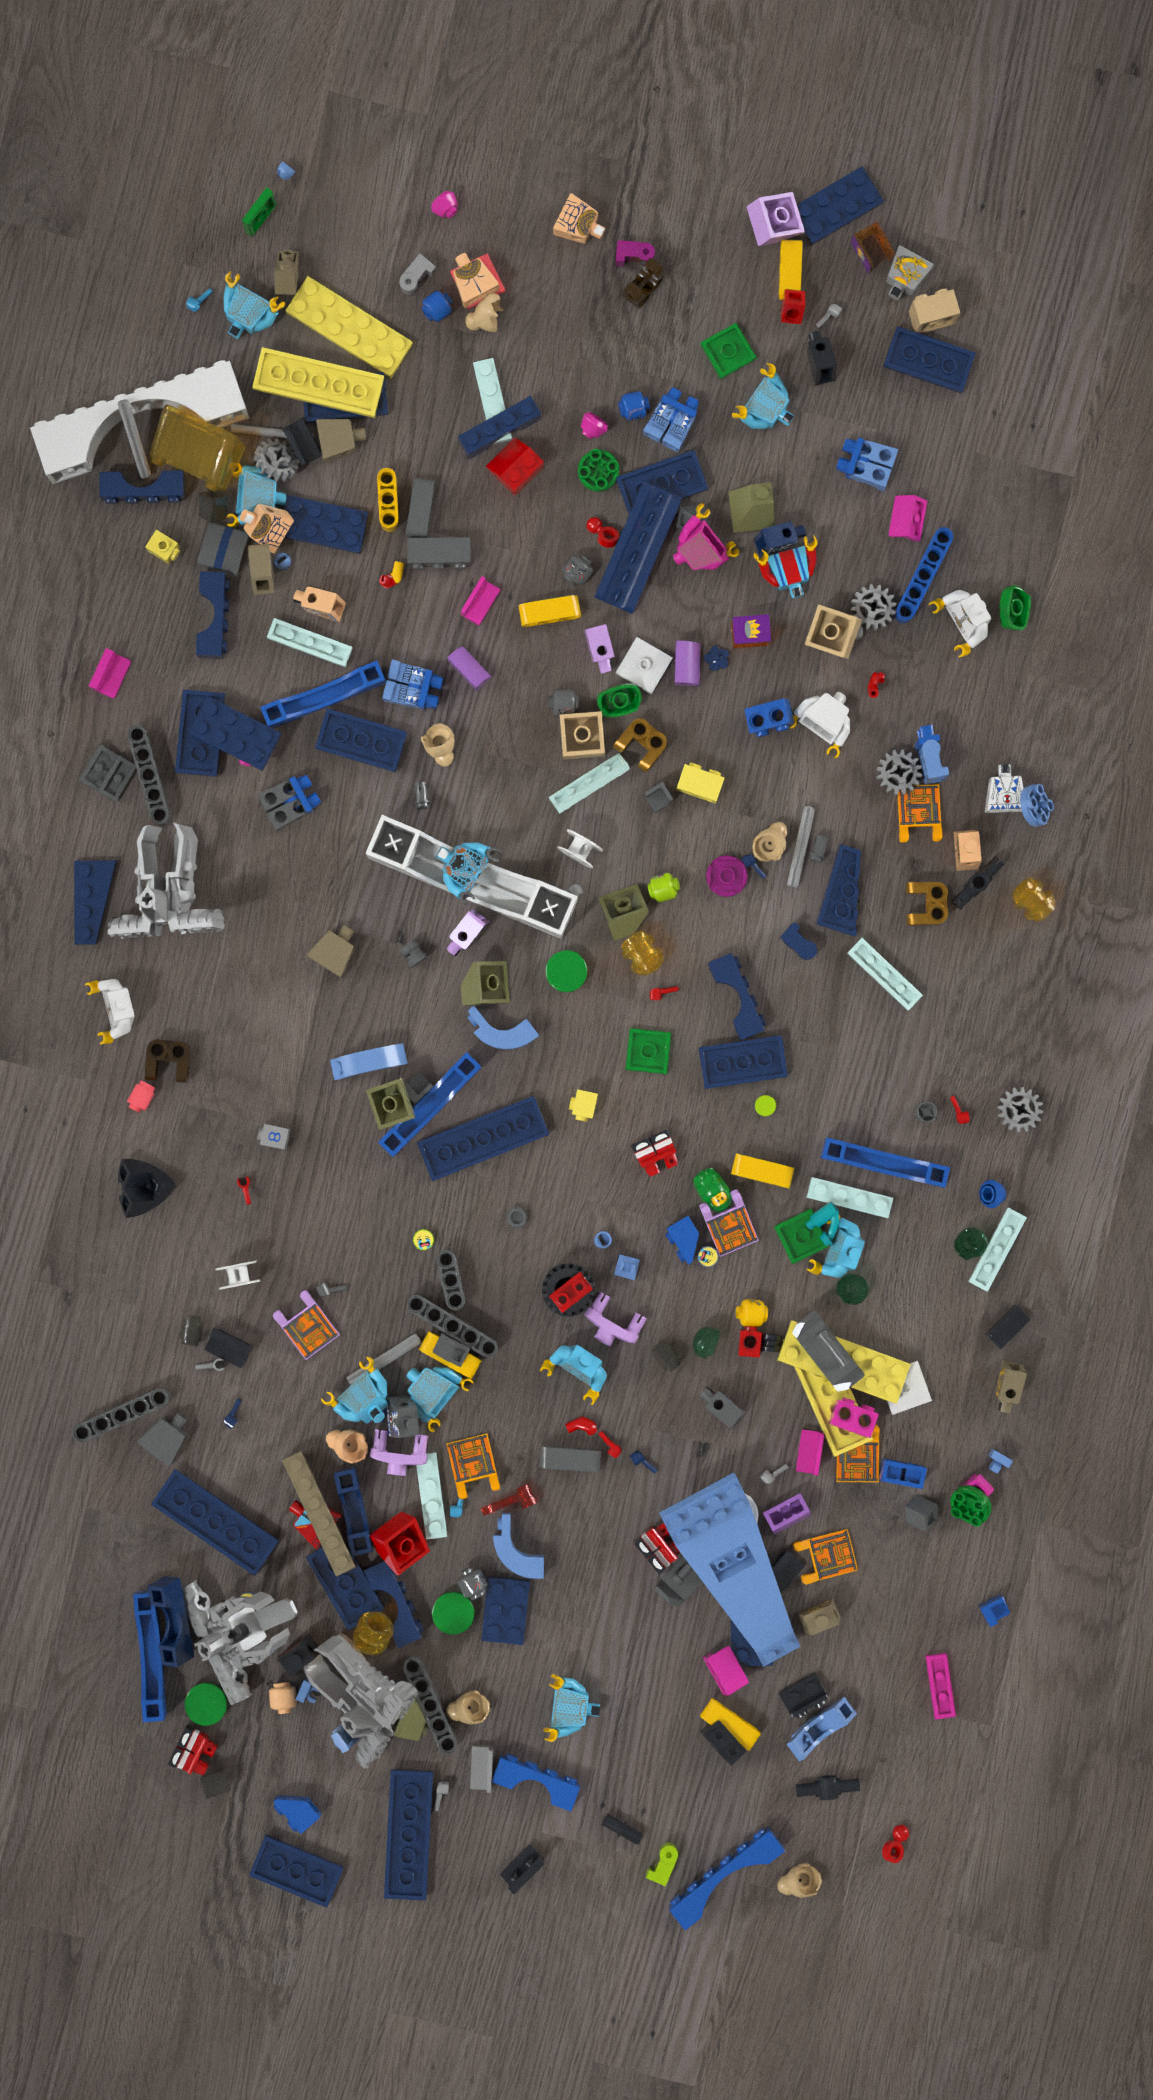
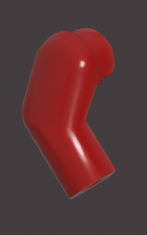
M876 671L870 677L867 689L871 698H876L879 695L878 683L883 684L885 682L883 672L877 673Z
M579 1417L565 1424L569 1434L578 1429L587 1432L588 1435H594L597 1432L596 1423L585 1417Z

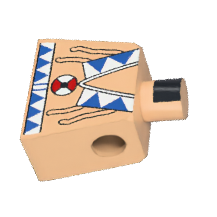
M307 586L305 592L296 590L293 601L300 603L301 607L308 613L340 623L346 602L338 594Z

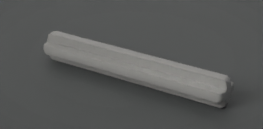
M127 399L120 400L118 408L140 477H150L151 471L130 403Z
M805 806L803 809L787 882V886L797 888L799 885L815 808L811 806Z
M413 1334L374 1359L373 1367L380 1370L419 1345L421 1339L417 1334ZM360 1368L347 1377L349 1384L352 1385L366 1371L370 1373L368 1369Z

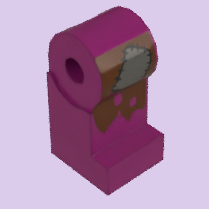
M618 240L615 266L624 267V261L638 262L644 265L649 258L654 259L655 249L649 243Z

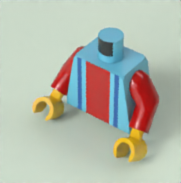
M814 535L812 543H807V537H804L805 546L768 556L762 549L763 556L761 558H758L756 553L753 555L755 560L759 562L758 565L762 577L773 587H778L780 591L789 588L792 599L804 596L801 585L807 583L809 577L814 573L817 562L815 548L817 546V539Z

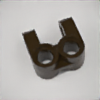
M649 258L636 278L623 290L622 296L640 309L651 293L662 282L664 278L663 267L656 260Z
M159 1039L151 1041L146 1051L145 1080H156L159 1061L177 1062L176 1082L188 1083L191 1058L190 1047L180 1041ZM158 1044H161L164 1050L160 1056H156L153 1052L154 1047ZM178 1046L184 1048V1055L180 1058H177L174 1054V1050Z

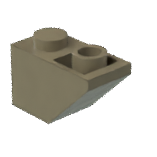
M292 250L278 251L274 270L275 294L296 295L299 252H293Z
M269 544L248 546L253 594L274 593V572Z

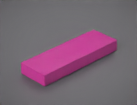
M947 1653L925 1655L934 1719L956 1717Z

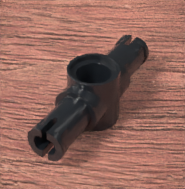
M994 856L983 869L980 868L963 886L964 889L951 901L954 905L961 901L957 905L959 910H962L973 897L976 898L980 892L985 890L993 880L992 877L1004 866L1002 861L995 865L999 860L998 857ZM974 878H980L983 881L982 888L974 887Z
M836 1775L820 1776L817 1780H814V1783L796 1784L797 1797L816 1795L820 1800H834L839 1798L838 1795H842L841 1793L860 1791L859 1778L840 1780V1778H836Z

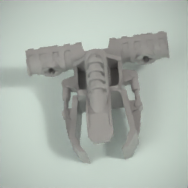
M173 823L177 829L174 836V863L172 871L166 872V876L159 875L155 846L162 828L151 825L142 828L137 839L138 867L134 871L138 876L135 902L139 904V910L142 912V915L112 917L110 922H108V935L110 937L118 936L121 939L144 937V935L152 937L153 934L161 936L163 925H169L170 932L179 930L181 934H186L187 932H190V934L195 932L205 933L213 932L214 930L219 932L224 929V916L221 910L193 909L189 911L191 903L196 898L193 877L194 871L197 869L195 860L198 843L192 827ZM142 880L147 881V887L145 889L142 885Z
M197 1580L189 1582L182 1586L187 1617L196 1636L203 1637L194 1645L198 1647V1652L203 1657L202 1661L209 1660L229 1703L233 1705L243 1701L253 1693L249 1690L247 1673L242 1668L264 1661L276 1649L286 1644L290 1635L287 1628L272 1637L270 1641L262 1642L267 1637L264 1631L294 1619L298 1611L292 1600L285 1598L272 1603L275 1601L272 1596L261 1591L251 1597L235 1598L233 1596L225 1602L210 1608V1598L206 1593L202 1592L197 1584ZM227 1606L229 1611L225 1613L223 1609Z
M339 1633L337 1637L332 1636L314 1649V1651L321 1654L304 1667V1672L310 1684L325 1696L333 1707H337L345 1713L340 1720L347 1733L352 1738L363 1737L358 1743L359 1747L355 1756L357 1762L367 1769L370 1763L381 1757L380 1754L387 1747V1742H390L391 1736L394 1735L391 1724H394L398 1718L403 1720V1715H406L407 1710L411 1707L415 1700L414 1697L418 1695V1690L409 1682L400 1681L395 1684L393 1680L389 1681V1677L386 1675L382 1676L383 1673L381 1671L377 1672L374 1666L370 1667V1663L365 1660L360 1648L346 1635ZM322 1655L331 1661L349 1683L348 1686L329 1670Z

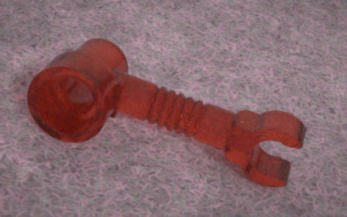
M529 1484L517 1488L518 1493L482 1507L481 1510L483 1515L486 1516L519 1501L524 1509L538 1503L536 1495H533Z

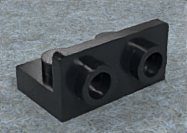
M815 1672L779 1692L792 1718L797 1717V1719L805 1716L808 1713V1709L814 1706L815 1708L821 1707L826 1703V1699L829 1698Z
M716 1720L709 1728L705 1726L700 1731L704 1738L731 1766L746 1753V1749L719 1720Z
M528 1845L500 1873V1876L508 1883V1889L515 1894L544 1865V1858L531 1845Z

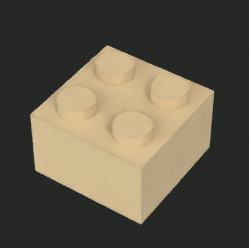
M941 289L936 291L934 295L927 296V294H923L913 300L909 315L914 332L923 334L956 324L960 310L954 289L949 291Z
M818 604L805 645L849 659L862 619Z
M602 711L560 715L563 760L605 756Z

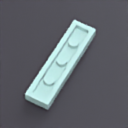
M493 358L473 362L486 420L505 410ZM511 433L500 438L493 444L512 440Z
M276 618L273 619L267 635L269 640L345 668L353 649L349 645Z
M620 753L557 791L549 799L560 814L618 776H621L630 768Z
M863 938L847 953L907 1011L923 996Z
M811 1177L806 1197L826 1203L832 1201L834 1205L889 1218L893 1202L892 1197Z
M1010 1208L1006 1209L968 1282L988 1292L1027 1217Z
M426 1453L428 1455L427 1464L416 1465L426 1539L447 1537L437 1453Z

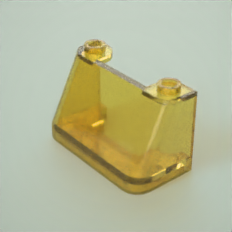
M165 404L160 415L149 457L151 462L159 467H162L163 464H170L202 479L206 483L205 487L215 492L218 489L224 492L246 447L234 434Z

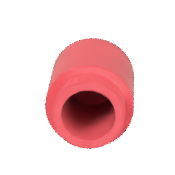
M140 1080L127 1100L130 1103L129 1108L138 1113L141 1110L146 1111L155 1094L153 1093L155 1087Z

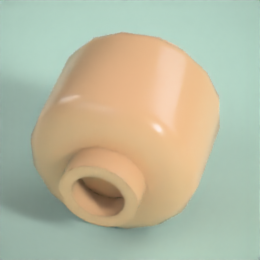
M290 1682L273 1684V1688L269 1690L270 1707L273 1710H278V1714L291 1713V1708L297 1706L295 1686L290 1685Z

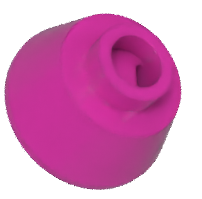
M445 191L432 202L431 211L442 218L447 217L449 219L453 217L458 211L456 209L458 203L454 193Z
M587 412L583 415L581 423L582 433L590 439L593 437L598 438L607 432L608 424L597 415Z

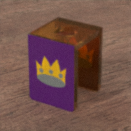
M878 221L853 234L851 241L868 274L872 272L874 264L861 240L874 234L889 262L893 260L895 255Z
M769 614L733 617L731 622L733 648L770 646Z

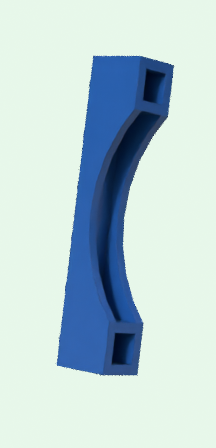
M374 661L327 684L297 695L276 700L260 708L268 727L274 729L386 684L378 661Z
M466 1052L412 1108L415 1118L394 1125L378 1143L392 1157H395L482 1067Z
M831 1138L824 1139L820 1156L821 1159L941 1188L946 1187L950 1167L878 1151Z
M148 1590L136 1591L133 1594L141 1660L143 1722L164 1721L167 1717L164 1667L159 1651V1644L161 1643L159 1607L151 1606Z
M769 1827L757 1830L753 1834L754 1838L748 1843L746 1841L741 1843L736 1848L737 1852L731 1856L730 1854L726 1855L720 1860L718 1867L708 1869L703 1874V1879L699 1882H692L686 1888L687 1891L684 1894H677L670 1900L669 1911L684 1930H687L702 1918L704 1906L709 1895L724 1877L746 1866L770 1864L785 1852L784 1846Z

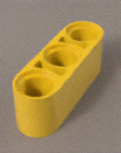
M781 240L779 300H783L785 289L801 291L802 240Z
M383 468L377 475L379 520L383 530L393 532L399 526L397 479L392 469ZM386 475H390L393 478L388 484L382 482V478ZM392 496L394 500L391 504L383 503L384 497ZM391 516L395 521L392 525H386L384 519Z
M577 595L528 602L518 606L522 627L573 620L581 617Z
M735 1154L731 1174L790 1189L795 1168Z
M428 1331L419 1350L472 1379L482 1360L469 1352L461 1367L444 1360L433 1353V1349L440 1336Z
M711 1698L700 1714V1717L710 1725L716 1720L721 1721L748 1751L751 1750L762 1734L757 1728L714 1698Z

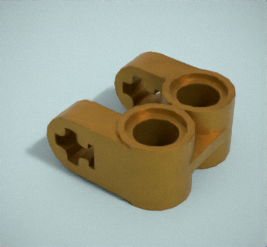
M638 718L628 726L613 748L622 753L632 740L645 747L648 753L637 767L646 773L665 750L667 740L665 735L652 727L647 720ZM642 725L646 732L643 735H637L634 732V728ZM658 738L661 740L662 745L659 748H654L651 746L650 741Z
M906 883V894H925L926 913L906 914L907 925H940L947 919L948 890L943 883ZM933 888L940 889L941 897L939 899L931 895ZM933 909L941 911V919L937 920L932 917Z

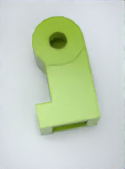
M669 1842L661 1845L659 1848L660 1856L655 1868L648 1867L645 1874L647 1879L665 1887L678 1858L677 1848Z

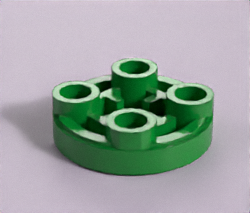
M592 449L581 458L578 465L580 482L585 488L593 492L609 490L615 485L616 477L619 476V464L616 458L605 450Z
M569 950L559 951L547 962L546 978L554 989L560 992H573L584 984L587 977V965L578 953Z
M962 1485L951 1496V1514L953 1517L960 1518L975 1527H979L984 1523L992 1512V1505L987 1495L974 1486Z
M460 1592L444 1593L435 1601L432 1609L434 1624L440 1631L449 1635L463 1633L471 1626L474 1619V1606L471 1600L465 1598Z
M203 1682L195 1685L185 1698V1711L188 1717L194 1723L202 1726L213 1725L220 1721L228 1708L225 1692L214 1682Z

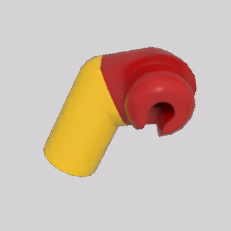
M395 561L392 573L386 576L382 575L379 583L384 588H391L400 583L405 564Z

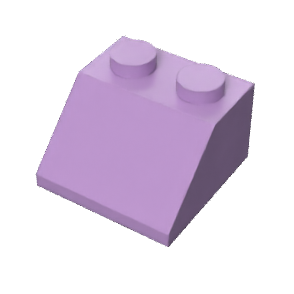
M793 192L760 197L747 206L758 247L775 244L805 232Z

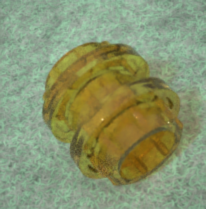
M1032 877L1023 880L1012 892L1013 906L1017 909L1024 907L1026 909L1024 916L1028 920L1033 919L1039 922L1054 910L1056 902L1053 899L1055 894L1051 890L1042 891L1044 883L1040 879L1034 880Z
M643 931L631 935L622 943L621 948L623 952L621 955L625 960L631 959L633 961L630 965L633 973L646 976L662 966L664 952L660 947L653 948L652 945L655 942V938L653 935H648Z
M367 1612L359 1618L353 1632L355 1646L363 1653L369 1655H377L384 1652L394 1632L391 1620L381 1612Z

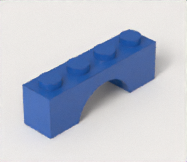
M509 1753L500 1755L492 1777L493 1783L512 1789L516 1784L524 1780L539 1781L548 1789L552 1805L570 1812L572 1811L580 1789V1783H577V1779L567 1775L565 1778L558 1776V1772L549 1768L545 1770L537 1768L538 1765L531 1761L523 1763L517 1760L518 1757Z

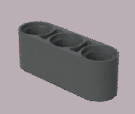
M414 478L406 537L428 538L436 485L435 480Z
M443 1250L437 1256V1265L446 1304L452 1310H459L465 1304V1294L457 1259L451 1250ZM444 1253L452 1256V1263L450 1265L442 1264L441 1256ZM448 1274L456 1276L457 1283L450 1286L446 1283L445 1278ZM457 1294L461 1297L462 1302L459 1306H453L450 1303L452 1295Z
M541 1446L539 1467L545 1469L600 1472L602 1450Z

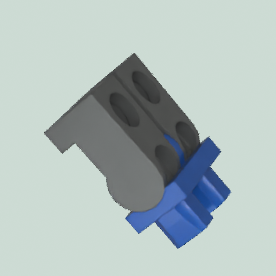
M307 775L297 779L294 776L257 794L277 833L295 821L313 813L312 809L321 804L316 792L307 797L303 793V790L312 786Z

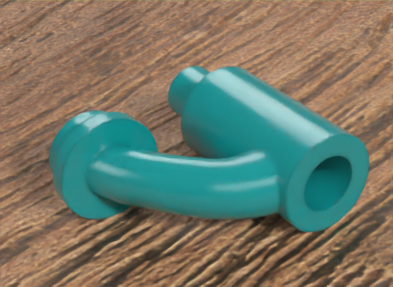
M831 1201L810 1216L811 1220L805 1223L811 1230L815 1226L819 1228L831 1220L828 1233L824 1231L820 1236L826 1246L834 1244L833 1238L840 1221L839 1210Z

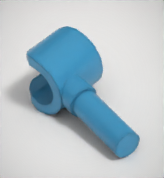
M209 288L198 299L190 296L186 302V307L193 312L198 311L203 300L212 294L213 291Z
M459 1498L457 1506L450 1507L451 1517H460L462 1515L464 1499Z

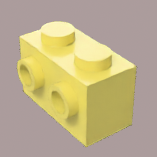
M694 763L685 764L676 790L716 804L724 777H721V773L710 769L707 772L701 770L700 765Z

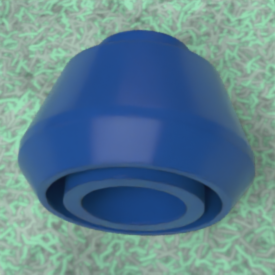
M987 1180L980 1187L979 1198L985 1207L996 1208L1005 1201L1006 1189L995 1180Z

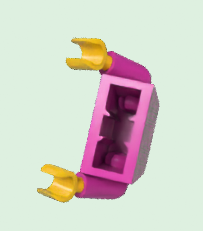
M701 503L696 507L697 514L692 515L683 526L678 537V552L673 557L678 565L687 562L693 570H715L728 561L729 556H738L740 551L738 548L731 551L736 546L735 542L732 541L727 543L725 548L705 520L700 521L701 518H706L710 514L709 509L703 514L700 513V510L704 507V504Z

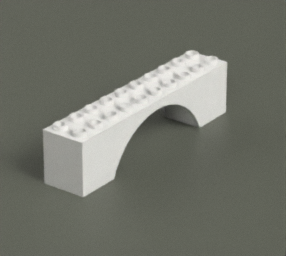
M218 361L213 364V367L207 369L205 367L197 368L192 374H179L174 377V380L168 382L165 380L159 381L153 387L147 389L146 387H141L134 390L132 394H120L115 396L114 400L108 402L105 400L99 401L93 407H81L76 409L75 413L57 415L54 417L55 420L49 422L44 420L35 423V426L30 429L46 476L52 484L92 471L93 461L100 443L107 433L122 421L118 408L120 400L127 399L129 401L133 414L151 409H169L185 413L200 421L209 431L249 419L250 417L230 361Z
M382 815L366 851L368 859L449 892L443 880L444 873L441 871L445 862L438 859L436 854L442 846L451 852L454 848L420 830ZM487 863L470 891L475 900L472 897L466 898V900L562 939L577 903L578 896L540 880L525 877Z

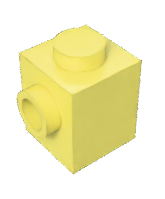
M158 530L154 532L145 546L148 552L167 564H170L171 560L175 561L180 553V550H178L180 548L179 544Z
M577 1089L576 1098L571 1097L569 1109L573 1110L572 1115H576V1120L588 1122V1118L593 1119L598 1094Z

